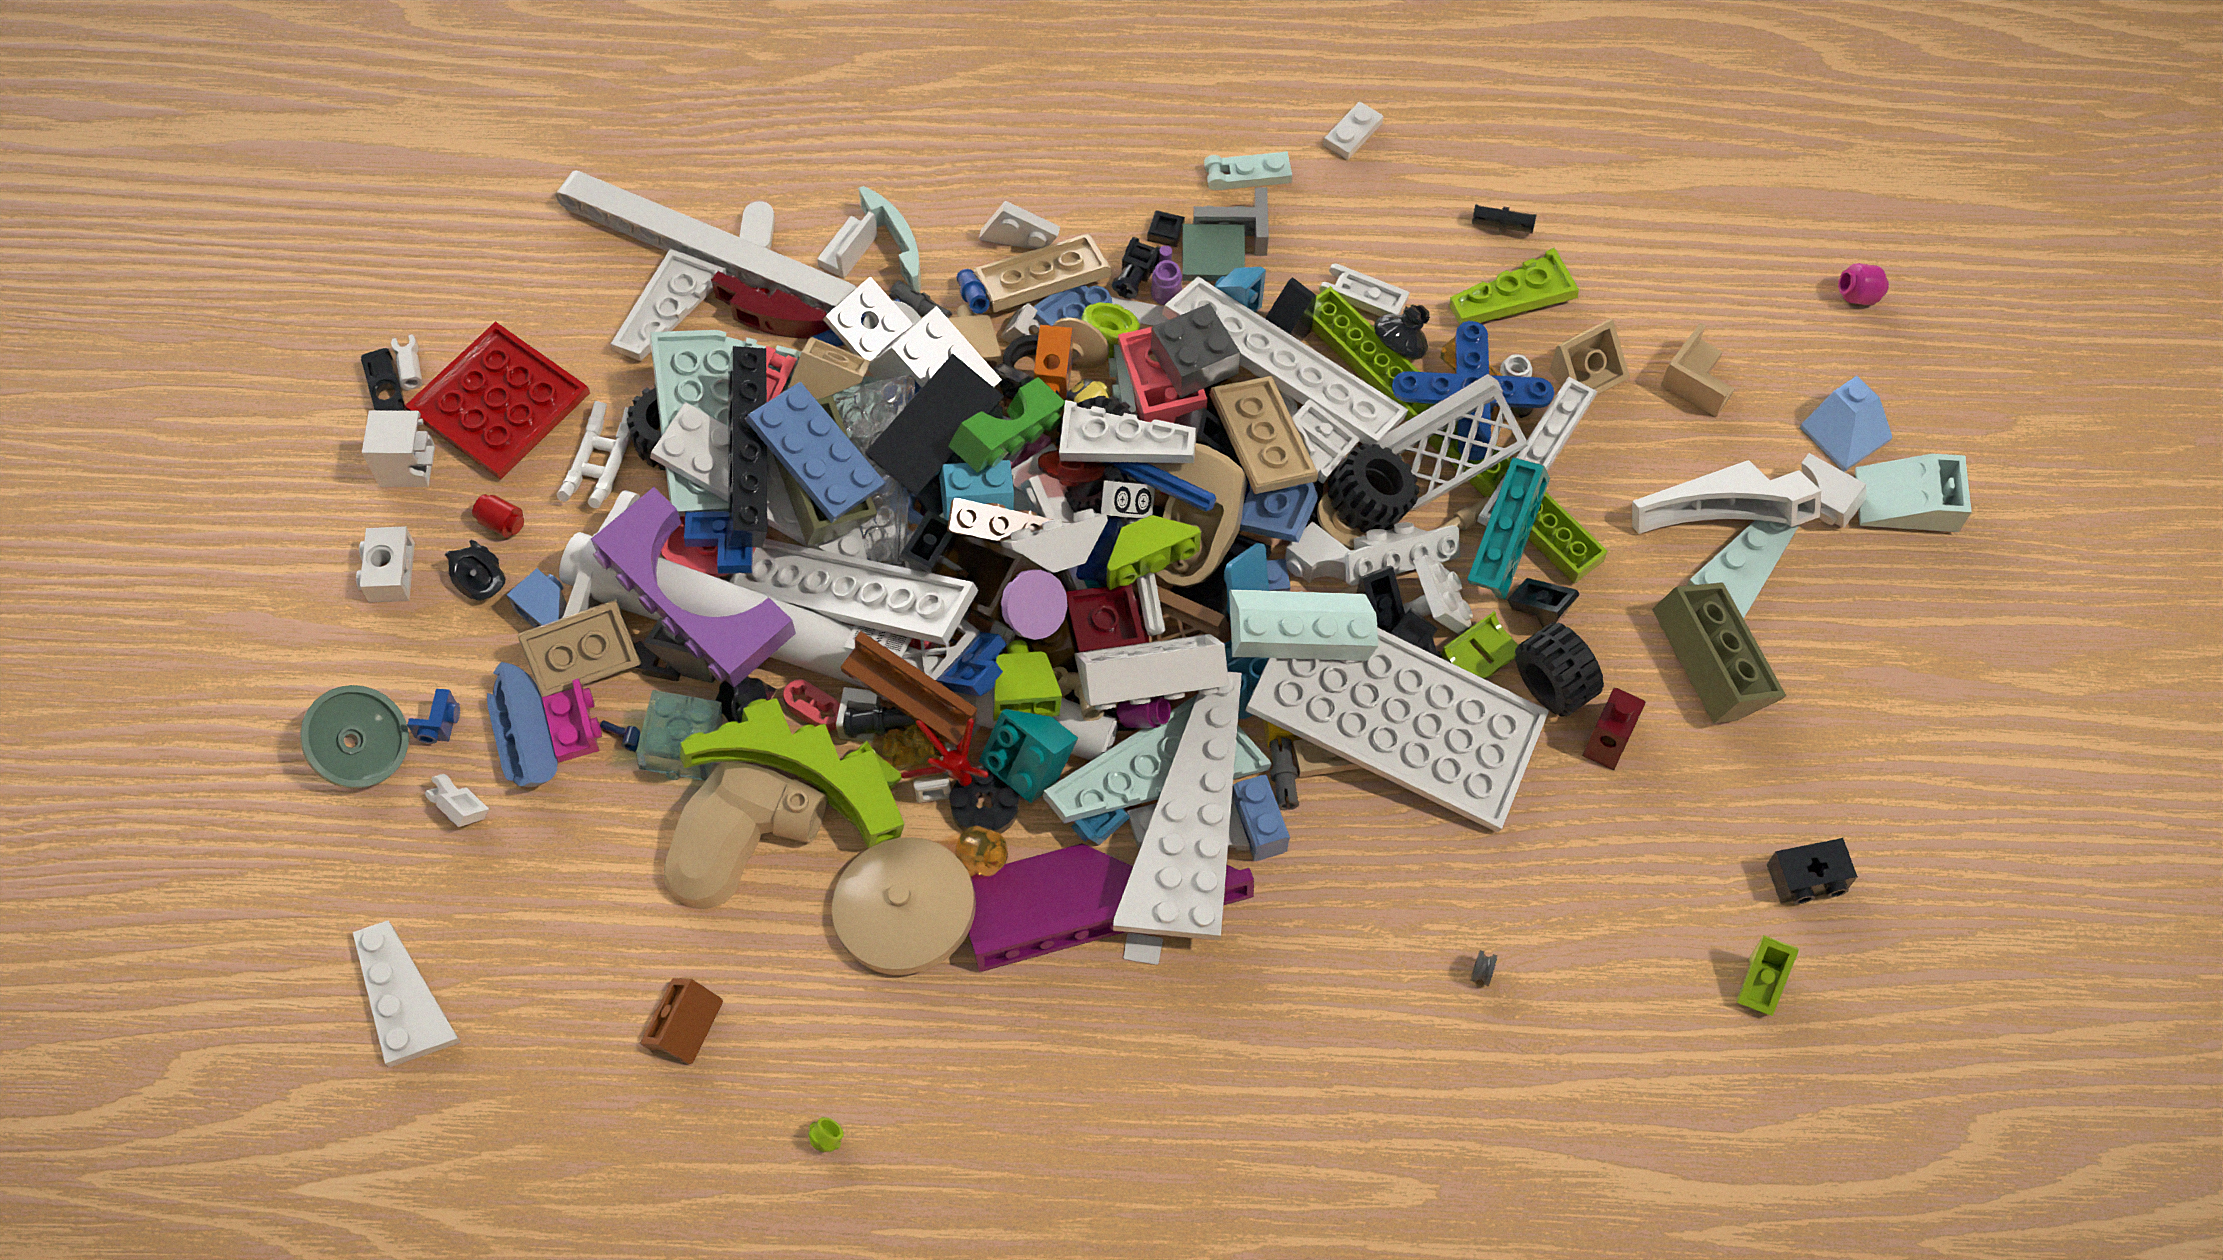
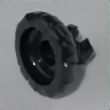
M1411 305V307L1408 308L1406 306L1403 309L1402 315H1383L1373 325L1375 334L1385 346L1395 353L1411 360L1421 359L1428 350V342L1421 329L1424 324L1428 323L1430 312L1423 305Z

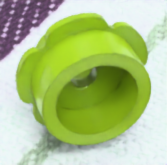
M821 1117L817 1122L810 1124L809 1140L816 1150L820 1152H833L835 1149L840 1148L844 1132L836 1121L827 1117Z

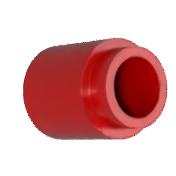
M483 494L476 500L473 506L472 516L477 519L478 524L505 538L517 534L524 525L522 509L496 495L489 496Z

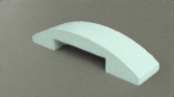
M865 186L858 188L860 205L865 215L868 212L875 214L877 228L886 225L902 251L899 254L901 274L908 286L920 293L921 272L918 248L908 223L901 213L883 196Z

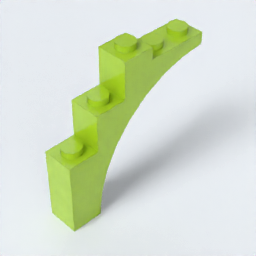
M777 698L768 701L766 699H758L748 704L746 708H743L742 723L738 724L736 721L722 725L717 731L707 734L703 732L694 733L680 742L679 756L684 768L710 762L743 761L769 765L793 773L810 782L839 804L856 825L868 848L884 841L901 837L905 824L874 750L864 753L862 751H854L844 756L843 760H840L825 724L816 727L814 725H806L796 730L794 734H791Z

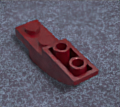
M717 271L711 279L715 298L730 305L733 320L750 328L777 336L797 339H810L814 335L831 329L823 320L828 315L823 309L819 307L813 308L802 302L794 294H786L776 289L771 297H769L764 291L753 289L743 284L737 277L733 275L728 276L720 271Z

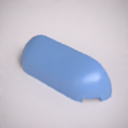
M501 662L493 672V674L498 676L493 694L487 693V705L502 770L506 779L514 781L518 786H539L554 777L558 765L542 696L535 681L524 670L513 664Z

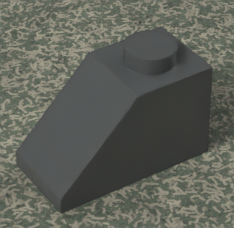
M659 618L644 641L645 647L682 676L713 683L716 678L708 669L710 664L703 657L696 659L685 647L684 643L687 641L679 634L675 637L671 635L661 623L663 618Z

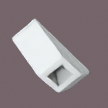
M1093 509L1079 511L1073 514L1074 520L1063 523L1062 518L1042 523L1043 529L1031 532L1030 528L1013 531L1010 533L1011 539L1001 541V545L1023 554L1048 572L1055 573L1086 563L1108 521L1106 514L1094 513Z

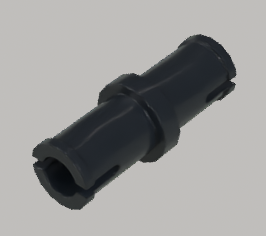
M1475 204L1472 224L1498 227L1499 231L1503 232L1506 229L1533 234L1537 214L1510 211V207L1503 206V209Z

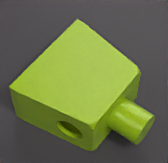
M1023 640L1010 642L1007 645L1008 654H1000L996 657V663L1003 673L995 680L993 721H997L1000 713L1005 709L1049 717L1059 716L1062 693L1047 654L1042 651L1028 652L1027 643Z

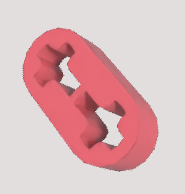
M804 680L792 681L785 687L783 697L786 707L791 713L815 727L825 724L828 732L837 729L836 721L840 703L835 698ZM803 692H805L806 700L809 703L805 702L802 699H798L796 702H794L793 695L796 694L800 696ZM817 708L824 712H829L832 709L834 717L826 716L822 719L821 713Z

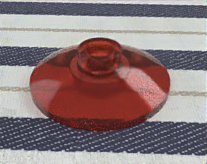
M1059 450L1043 453L1039 456L1037 464L1044 474L1059 480L1060 484L1069 487L1097 480L1103 476L1105 469L1102 462L1060 461Z

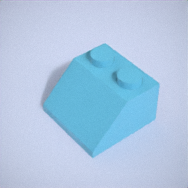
M1002 460L993 468L989 465L978 473L967 463L943 464L939 477L944 519L949 521L951 501L955 498L982 504L997 503L1004 505L1006 509L1014 510V490L1010 460Z

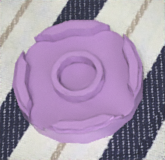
M1036 569L1022 571L1004 589L1001 601L1002 616L1006 624L1010 625L1017 636L1033 640L1047 638L1058 630L1065 619L1067 610L1066 592L1061 581L1052 573Z

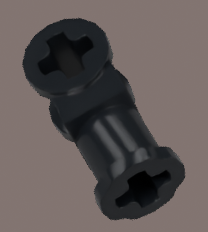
M1132 237L1122 259V272L1119 277L1114 278L1111 284L1113 290L1123 298H1135L1139 292L1138 286L1141 281L1148 282L1156 265L1159 263L1161 247H1151L1141 243L1139 238Z

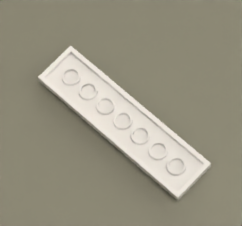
M1200 277L1194 279L1164 305L1162 315L1172 319L1210 303L1240 350V365L1260 378L1272 376L1277 388L1302 405L1311 399L1356 435L1362 444H1368L1369 446L1380 444L1386 434L1395 429L1407 414L1408 409Z
M685 402L652 450L650 458L728 502V426ZM767 449V524L808 548L896 566L894 559L888 552V548L903 539L906 533H912L913 531L878 511L875 518L839 538L807 546L773 453Z
M765 539L762 548L756 547L753 554L752 573H730L725 581L837 621L942 645L948 644L978 592L974 582Z

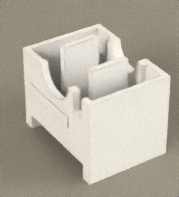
M369 411L362 454L379 487H429L435 444L431 436L428 435V431H417V426L423 425L424 422L423 419H419V411Z

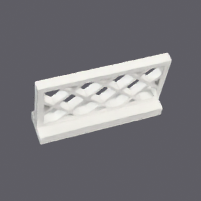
M1489 374L1388 432L1379 444L1382 449L1385 447L1392 449V453L1395 455H1401L1407 450L1417 453L1411 473L1415 474L1416 477L1430 480L1431 482L1427 494L1418 498L1412 508L1413 510L1421 508L1529 446L1502 394L1503 390L1498 380ZM1496 399L1500 406L1497 420L1492 421L1481 418L1485 405ZM1476 411L1475 416L1469 415L1472 412ZM1504 417L1509 425L1503 424ZM1462 418L1473 420L1468 438L1453 434L1456 422ZM1479 422L1495 426L1489 444L1474 440ZM1501 428L1512 430L1517 439L1516 443L1507 448L1495 446ZM1435 434L1445 437L1439 454L1425 451L1428 438ZM1451 438L1466 442L1461 460L1446 457ZM1472 444L1488 448L1484 461L1477 465L1467 462ZM1494 450L1500 451V452L1496 453L1495 455H1493ZM1423 455L1438 459L1432 477L1418 473ZM1444 461L1459 464L1455 478L1449 481L1439 479ZM1465 466L1470 467L1469 470L1464 472ZM1437 483L1442 484L1441 486L1436 488Z

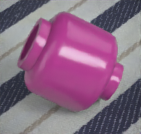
M1852 264L1842 272L1838 281V289L1844 300L1848 303L1859 305H1875L1887 293L1889 288V282L1884 270L1877 265Z

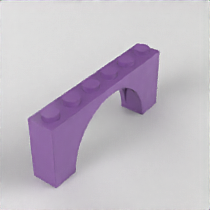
M653 487L591 538L596 550L593 556L604 569L607 570L611 567L617 573L616 579L628 592L634 589L640 595L638 598L639 602L650 614L656 611L663 618L661 623L674 637L678 634L687 641L684 643L687 650L696 659L703 657L710 664L708 666L709 671L718 681L723 682L726 680L734 688L796 634L793 620L769 597L745 612L722 617L697 615L683 610L672 603L658 586L657 564L665 542L681 524L677 509Z

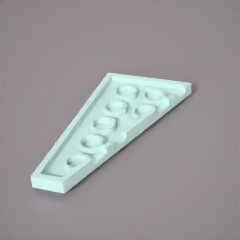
M1197 695L1171 710L1169 721L1158 728L1141 729L1044 790V800L1063 823H1068L1159 799ZM1237 725L1233 779L1269 770L1272 763Z

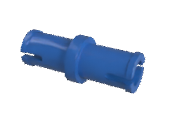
M971 269L961 270L956 276V281L959 283L960 294L963 300L969 303L970 309L972 308L974 313L981 314L989 308L990 302L985 295L986 289L983 283L976 278Z

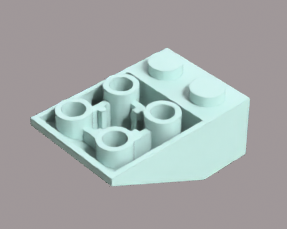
M1932 453L1855 468V478L1866 483V500L1858 509L1860 526L1959 532L1972 513L1966 457L1963 455Z

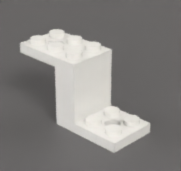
M871 277L865 280L823 318L853 354L871 361L868 370L875 378L885 381L887 391L909 375L922 388L952 353L993 387L1002 380L937 306L912 324ZM862 314H869L874 318V329L869 330L863 327L861 324Z

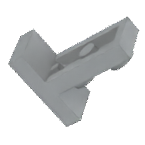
M1255 187L1253 207H1194L1193 224L1244 225L1245 236H1254V256H1267L1269 240L1267 187Z

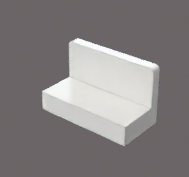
M868 212L862 221L850 216L817 258L818 266L845 279L878 236L875 214Z

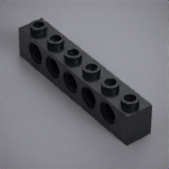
M733 346L728 363V546L762 548L768 532L767 445L746 421L748 414L767 403L766 348Z

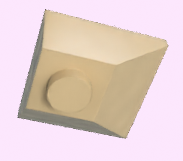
M810 337L801 352L788 388L801 381L814 398H825L861 383L871 361Z

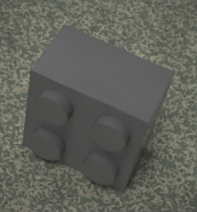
M1210 303L1151 328V351L1180 398L1239 373L1240 350Z

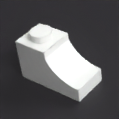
M1809 453L1801 463L1802 473L1822 491L1819 518L1827 524L1834 525L1835 523L1845 528L1866 500V483Z
M1312 521L1304 529L1299 543L1291 542L1287 546L1285 554L1286 566L1292 574L1297 577H1303L1309 583L1314 578L1324 576L1346 581L1345 553L1350 550Z

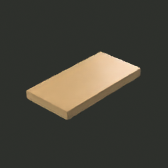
M1090 233L974 268V274L983 283L986 289L985 295L994 312L1112 276L1111 267Z
M1272 376L1211 388L1210 397L1254 494L1317 481L1318 472Z

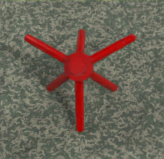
M968 719L964 738L956 750L948 751L922 720L916 721L919 729L944 758L941 761L931 757L928 759V763L934 767L905 771L901 773V778L907 779L947 772L949 777L957 779L961 786H967L972 781L970 774L983 778L988 777L987 771L971 767L967 759L974 726L973 719Z

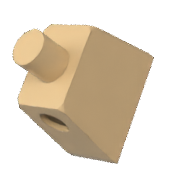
M969 304L959 306L957 309L958 317L948 318L949 321L994 370V367L1001 364L1002 361L1001 351L990 316L976 315L972 308L970 309Z

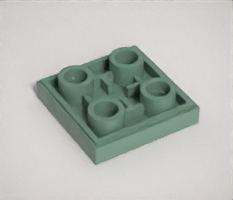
M1183 224V281H1193L1197 277L1205 281H1218L1220 277L1227 276L1233 269L1244 268V225Z

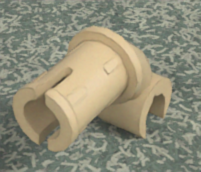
M1064 667L1053 668L1062 696L1068 695L1074 690L1075 695L1079 698L1082 710L1081 715L1084 720L1096 721L1103 717V709H1095V705L1090 706L1086 702L1079 673L1067 672Z

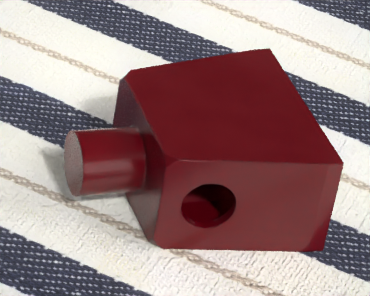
M1613 688L1582 756L1615 770L1646 702L1619 688ZM1609 736L1615 740L1614 744H1606L1602 741L1603 737Z

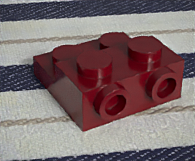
M1132 584L1118 586L1111 590L1108 587L1065 591L1067 596L1066 611L1076 653L1149 643V635L1145 625L1142 626L1140 620L1142 613L1139 596H1134Z

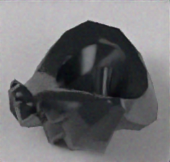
M470 540L471 547L447 551L445 556L448 559L451 581L468 598L480 601L491 598L504 586L506 577L499 567V559L487 547L481 546L474 540Z

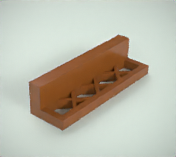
M860 631L854 639L855 648L841 665V671L913 720H922L934 734L957 748L964 738L968 719H973L975 723L978 708Z

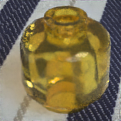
M973 826L966 829L959 837L955 847V855L964 864L967 871L990 876L994 875L1005 865L1008 858V846L1005 838L999 832Z

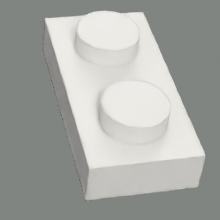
M1359 101L1324 138L1323 146L1348 160L1382 125L1384 116Z

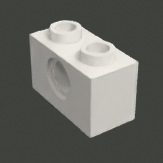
M406 526L366 528L365 541H361L359 546L362 569L357 571L356 584L358 590H362L369 603L409 601L415 542Z

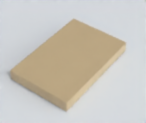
M617 599L517 635L542 697L574 688L572 683L574 679L579 678L581 684L584 685L641 664Z

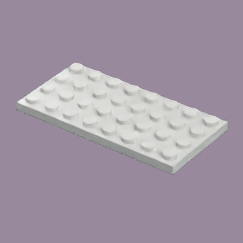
M1377 628L1379 646L1368 661L1268 659L1245 711L1497 833L1502 829L1549 710Z

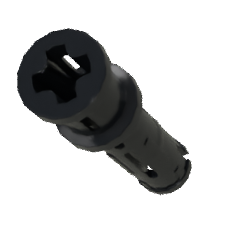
M877 705L872 710L856 711L854 708H848L845 711V729L849 739H855L861 734L871 733L885 736L889 730L918 727L915 720L900 710H887L882 705Z

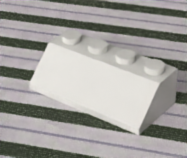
M1211 634L1075 653L1084 698L1090 706L1095 705V709L1116 707V702L1130 700V704H1144L1151 701L1150 697L1164 695V699H1179L1185 697V692L1198 690L1199 694H1213L1219 692V687L1229 686L1225 644Z

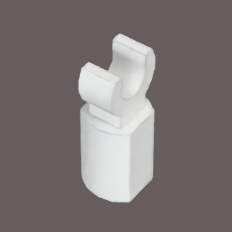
M413 334L409 335V344L404 347L399 346L396 338H393L391 341L392 348L397 355L396 363L400 386L407 391L421 388L423 385L419 359L416 354L419 348Z

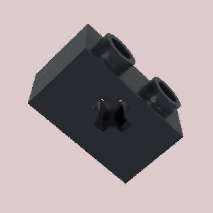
M1843 838L1775 851L1766 864L1780 903L1793 901L1794 904H1804L1813 900L1815 896L1827 894L1829 898L1838 897L1846 894L1849 891V887L1858 877Z

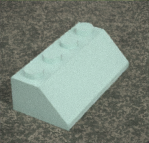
M1230 590L1232 657L1368 661L1379 646L1376 612L1365 594Z

